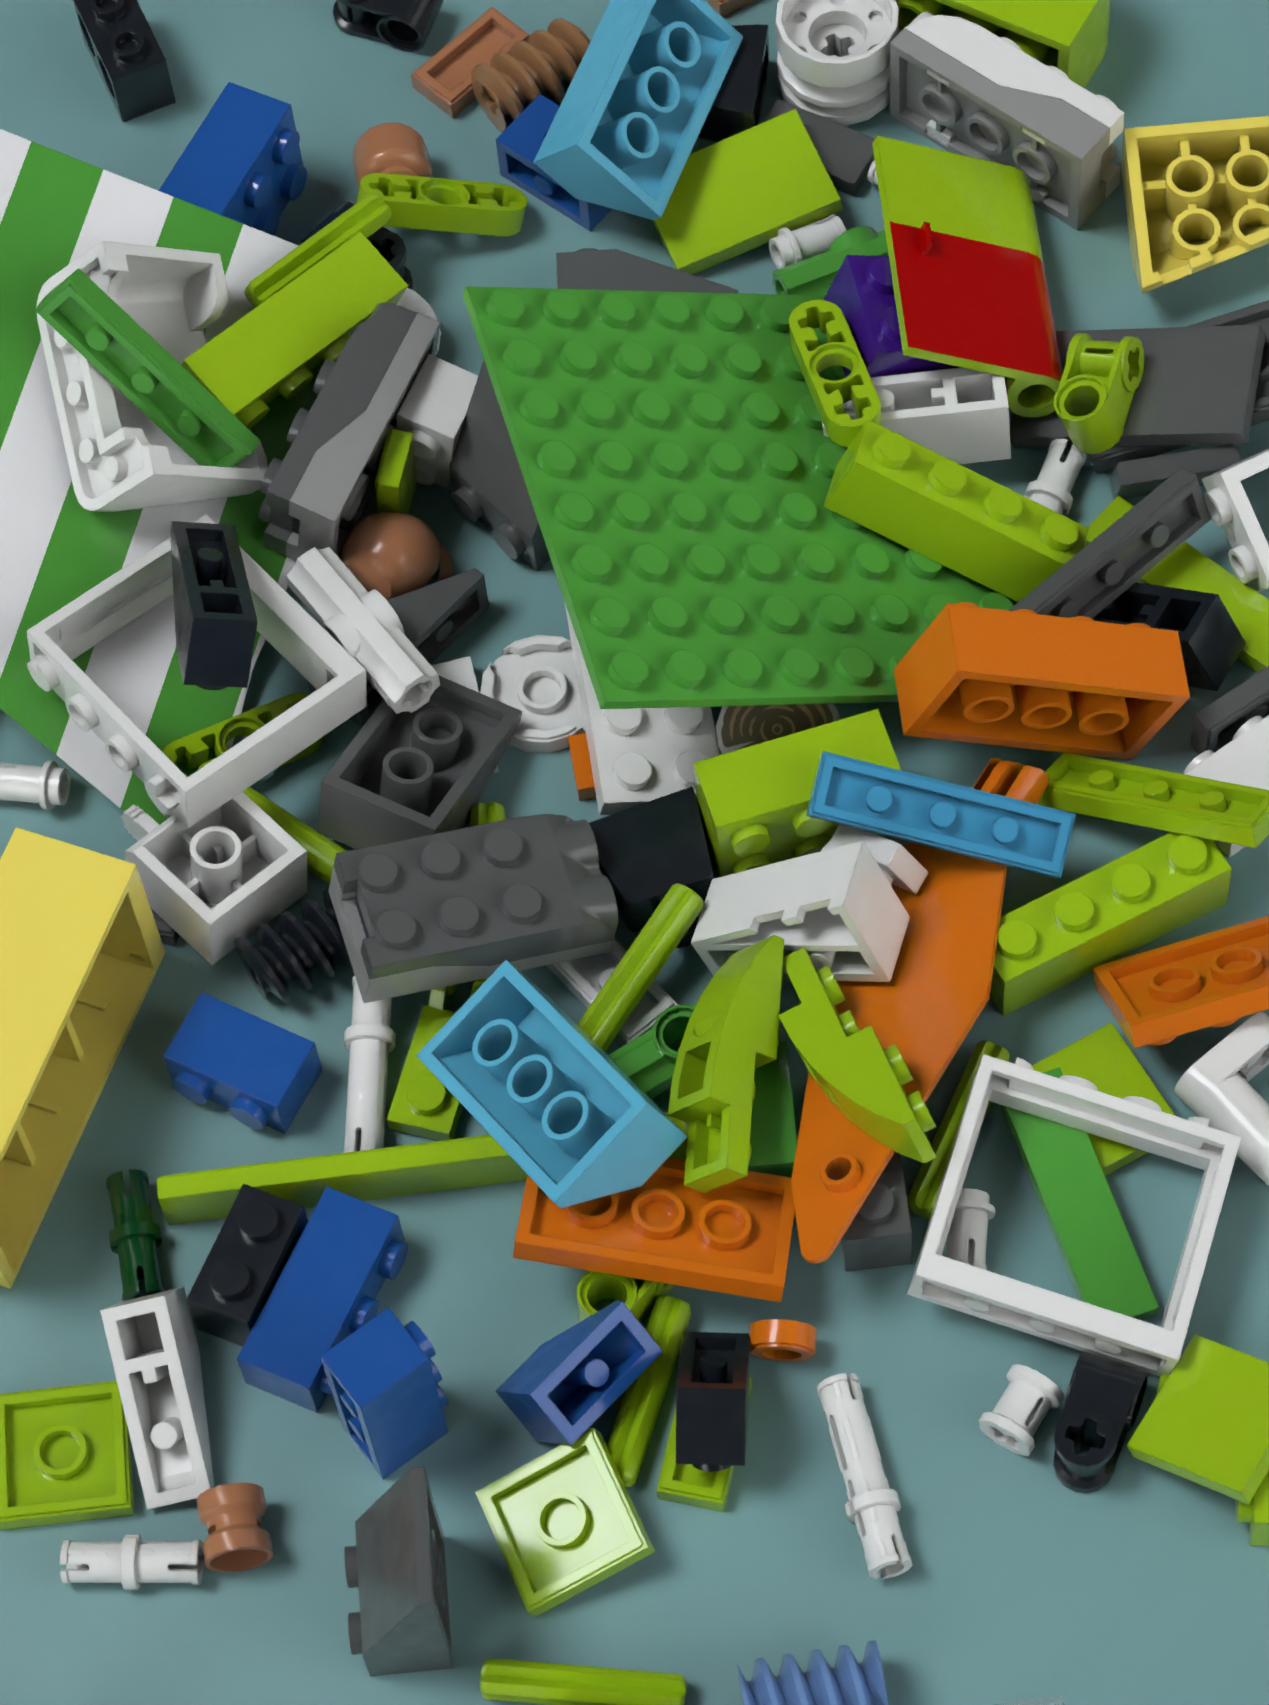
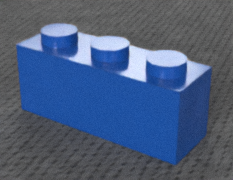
M326 1186L237 1357L245 1383L318 1413L326 1395L333 1396L320 1356L377 1316L379 1301L376 1300V1297L385 1279L394 1280L405 1262L408 1244L405 1242L398 1215Z
M389 1307L320 1356L344 1430L382 1479H385L448 1433L442 1408L448 1405L449 1402L437 1384L442 1380V1376L431 1360L436 1355L435 1350L426 1335L414 1321H410L403 1326Z

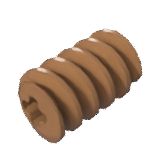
M563 18L551 21L548 26V32L545 30L534 31L529 37V43L525 41L514 43L510 48V55L505 52L497 53L492 57L490 66L487 64L475 66L471 72V83L474 95L488 119L497 129L504 132L506 129L504 117L509 115L515 120L525 110L523 105L526 103L530 105L539 94L543 95V93L547 92L555 102L561 103L565 96L562 82L566 81L569 85L571 84L590 44V40L576 25Z

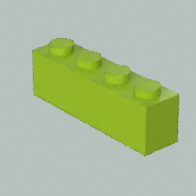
M360 231L183 360L181 365L250 430L269 412L268 403L280 394L286 400L293 398L312 381L314 376L311 371L324 363L328 358L336 362L348 339L361 323L370 318L376 305L380 303L397 305L408 285Z
M867 419L838 461L823 506L1017 602L1021 601L1084 548L1089 528L869 419Z
M1170 832L1001 916L990 990L991 999L1001 1015L1005 1016L1093 972L1092 967L1117 960L1226 905L1232 868L1213 840Z

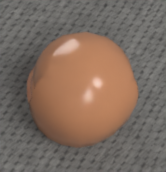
M392 511L367 515L353 526L342 546L340 560L352 571L368 592L375 589L386 600L424 587L436 572L438 565L439 576L437 582L453 576V564L448 551L438 541L435 533L424 521L408 513Z

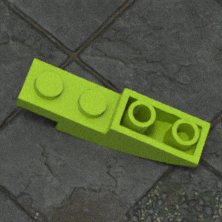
M776 935L732 954L719 968L696 1004L678 1051L671 1082L667 1115L688 1123L684 1186L703 1193L748 1175V1163L751 1157L752 1102L756 1090L754 1072L756 1068L777 1059V1047L780 1041L778 1015L780 1013L781 987L784 980L782 968L784 939Z
M805 947L783 957V965L801 1004L779 1014L778 1017L812 1078L828 1100L851 1123L874 1140L895 1152L924 1164L937 1158L925 1132L935 1128L936 1124L920 1092L917 1090L907 1095L902 1086L914 1079L896 1043L884 1049L871 1025L860 1030L850 1010L839 1015L835 1005L846 999L829 965L817 970Z

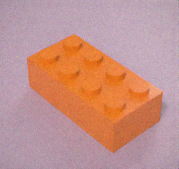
M970 602L947 603L894 668L904 736L1132 760L1190 698L1178 631L1151 628L1144 623L1124 625L1099 622L1086 616L1066 618L1041 615L1028 609L1008 611L983 608Z

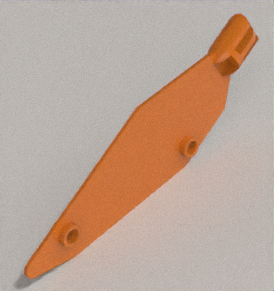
M991 757L972 788L1037 804L1049 785L1048 774L1041 768L1030 765L1024 766L1021 763L1008 760L1002 761L999 758ZM910 843L904 846V848L929 873L916 894L893 884L891 885L910 916L891 981H837L846 1000L835 1005L839 1015L850 1010L860 1030L871 1025L884 1049L896 1043L914 1079L902 1085L906 1094L909 1095L918 1090L924 1102H926L990 998L1008 866ZM809 1072L791 1187L801 1254L807 1262L818 1264L826 1261L832 1255L895 1151L874 1140L851 1123L828 1100Z

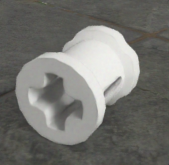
M1014 1364L1006 1375L1009 1385L992 1412H984L978 1423L979 1429L996 1444L1015 1454L1029 1456L1035 1447L1033 1435L1050 1408H1058L1065 1396L1057 1384L1048 1377L1027 1366Z

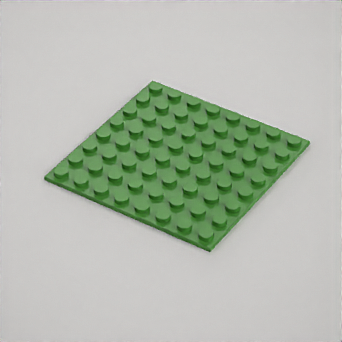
M466 286L462 295L600 709L898 702L894 668L947 603L970 602L983 608L1008 611L1016 605L1013 599L823 507L836 465L848 447L834 443L823 434L821 417L791 347L789 316L798 305L810 300H823L824 295ZM813 328L818 338L819 346L827 343V335L823 334L819 328ZM830 366L819 373L822 378L832 381L845 378L842 366Z

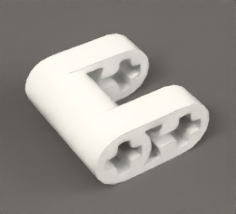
M1259 1012L1243 1022L1198 1059L1182 1075L1175 1086L1174 1093L1197 1117L1210 1119L1209 1127L1241 1137L1237 1156L1266 1185H1269V1103L1248 1083L1269 1064V1016L1265 1012Z

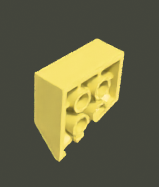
M1269 116L1124 128L1121 172L1132 266L1142 294L1269 244Z

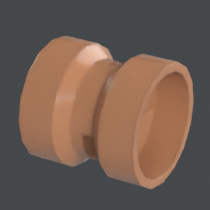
M246 1482L230 1483L210 1488L199 1494L196 1499L199 1520L201 1524L207 1527L209 1536L202 1544L207 1569L223 1573L240 1572L262 1566L272 1559L271 1536L268 1531L261 1527V1518L267 1512L263 1487Z

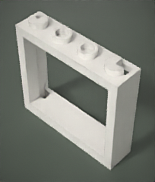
M207 514L195 521V523L216 524ZM170 537L28 629L27 639L30 662L27 663V668L40 688L46 692L53 689L65 702L69 715L81 730L88 732L92 729L105 743V748L110 758L123 772L132 770L144 783L148 796L159 810L164 813L172 811L187 828H190L367 707L366 669L240 547L258 621L256 630L317 690L189 777H186L72 661L173 595Z
M983 1054L970 1088L907 1294L1073 1349L1137 1368L1159 1377L1161 1373L1170 1375L1181 1355L1241 1137L1209 1127L1210 1119L1190 1117L1183 1119L1162 1112L1161 1107L1157 1103L1143 1097L1126 1096L1121 1099L1097 1091L1098 1089L1095 1084L1081 1077L1063 1075L1056 1078L1034 1071L1033 1066L1029 1062L1018 1057L1015 1063H1011ZM989 1101L1204 1170L1161 1326L942 1256Z

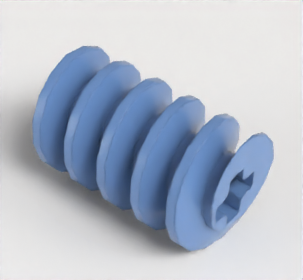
M874 1640L866 1642L862 1663L857 1662L848 1645H841L837 1651L835 1666L830 1668L819 1649L811 1650L807 1672H802L792 1654L783 1655L779 1676L773 1675L764 1658L755 1660L750 1681H746L737 1665L743 1705H888L877 1641Z

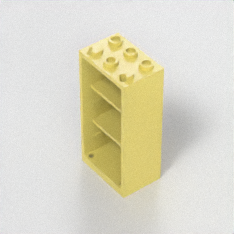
M18 827L15 828L0 859V1286L11 1289L166 953L136 864Z

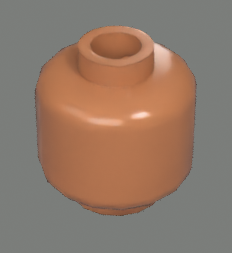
M382 123L368 129L359 137L354 146L353 166L358 187L362 177L371 173L432 177V167L423 137L410 126L401 123Z

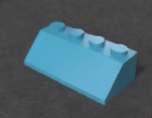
M610 0L533 163L576 199L651 220L661 218L744 36L704 0Z
M507 960L493 972L416 1055L560 1208L642 1186L688 1137L543 990Z

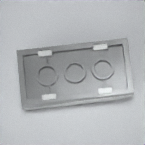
M927 11L923 12L890 42V116L948 152L1013 166L1022 170L1029 179L1033 204L1075 230H1078L1119 185L1121 167L1112 162L1118 156V149L1113 141L1123 132L1125 112L1118 109L1107 97L1091 93L1071 81L1059 68L1046 66L1023 52L1012 40L998 37L985 28L961 17L933 15Z

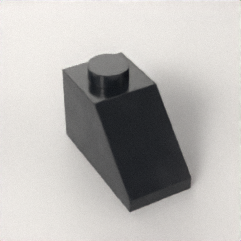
M683 1332L676 1385V1464H692L696 1469L709 1472L722 1471L730 1466H745L750 1370L749 1333Z

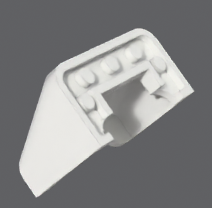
M102 241L50 277L43 284L39 292L37 306L47 294L79 268L178 363L182 364L184 359L206 344L203 329L214 323L221 316L228 302L229 289L219 253ZM37 313L38 326L73 488L78 502L84 509L97 512H117L242 496L260 489L261 482L268 468L267 457L261 442H259L252 454L234 468L198 465Z

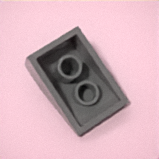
M483 360L455 452L449 464L453 487L451 499L458 511L470 522L479 520L490 529L498 546L509 557L517 559L520 556L538 571L551 559L485 361Z
M439 676L440 686L433 692L429 702L412 713L405 711L396 714L386 701L383 700L322 779L317 832L354 849H361L466 828L471 818V808L476 803H479L521 721L522 711Z
M415 1467L405 1472L355 1521L356 1545L345 1546L344 1549L348 1588L359 1587L360 1612L348 1613L352 1655L363 1654L370 1676L453 1668L444 1534L425 1467Z

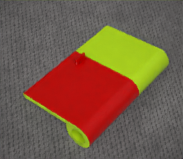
M877 135L872 146L903 355L1004 376L1009 409L1019 416L1036 418L1054 412V395L1058 390L1063 371L1028 176L1022 170L1013 166Z

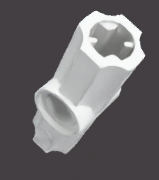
M314 547L298 557L296 564L286 575L288 586L318 620L321 626L366 669V678L384 698L388 706L396 714L405 711L412 713L429 702L433 692L440 686L439 674L405 636L403 625L386 598L375 589L368 592L330 547L324 549Z

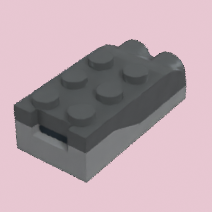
M392 303L377 304L370 318L361 323L348 339L337 361L335 362L329 358L325 361L314 385L313 392L318 394L310 411L304 408L298 411L287 436V442L292 445L283 461L278 458H274L271 461L261 482L260 492L266 494V497L260 508L258 519L268 523L264 532L263 546L294 560H297L298 557L314 547L317 549L330 547L340 558L342 546L353 526L359 522L376 489L375 479L388 432L391 433L392 429H396L397 414L428 354L436 357L440 329L439 321Z
M539 814L336 853L328 890L363 1003L489 978L505 960L509 961L519 971L609 953L615 941L614 936L618 925V910L614 891L608 878L602 875L600 871L597 844L591 826L587 820L575 821L565 815Z

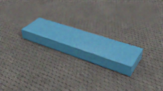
M825 751L820 754L806 812L807 817L1056 879L1061 878L1076 816L1073 813Z

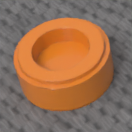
M768 1319L755 1321L749 1325L750 1352L755 1357L770 1361L799 1362L810 1359L816 1353L817 1329L810 1324L793 1320Z

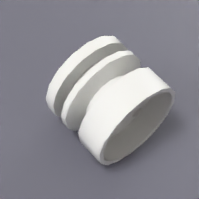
M779 0L776 13L778 86L784 101L843 126L869 120L886 108L890 102V42L899 34V8L896 1Z

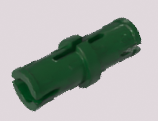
M129 1169L132 1189L130 1196L126 1195L122 1171L113 1173L106 1179V1188L109 1191L114 1229L109 1232V1241L112 1252L118 1254L123 1290L122 1301L141 1297L140 1281H145L147 1295L165 1291L162 1285L156 1249L162 1244L160 1226L152 1221L148 1189L149 1178L146 1172L136 1169Z

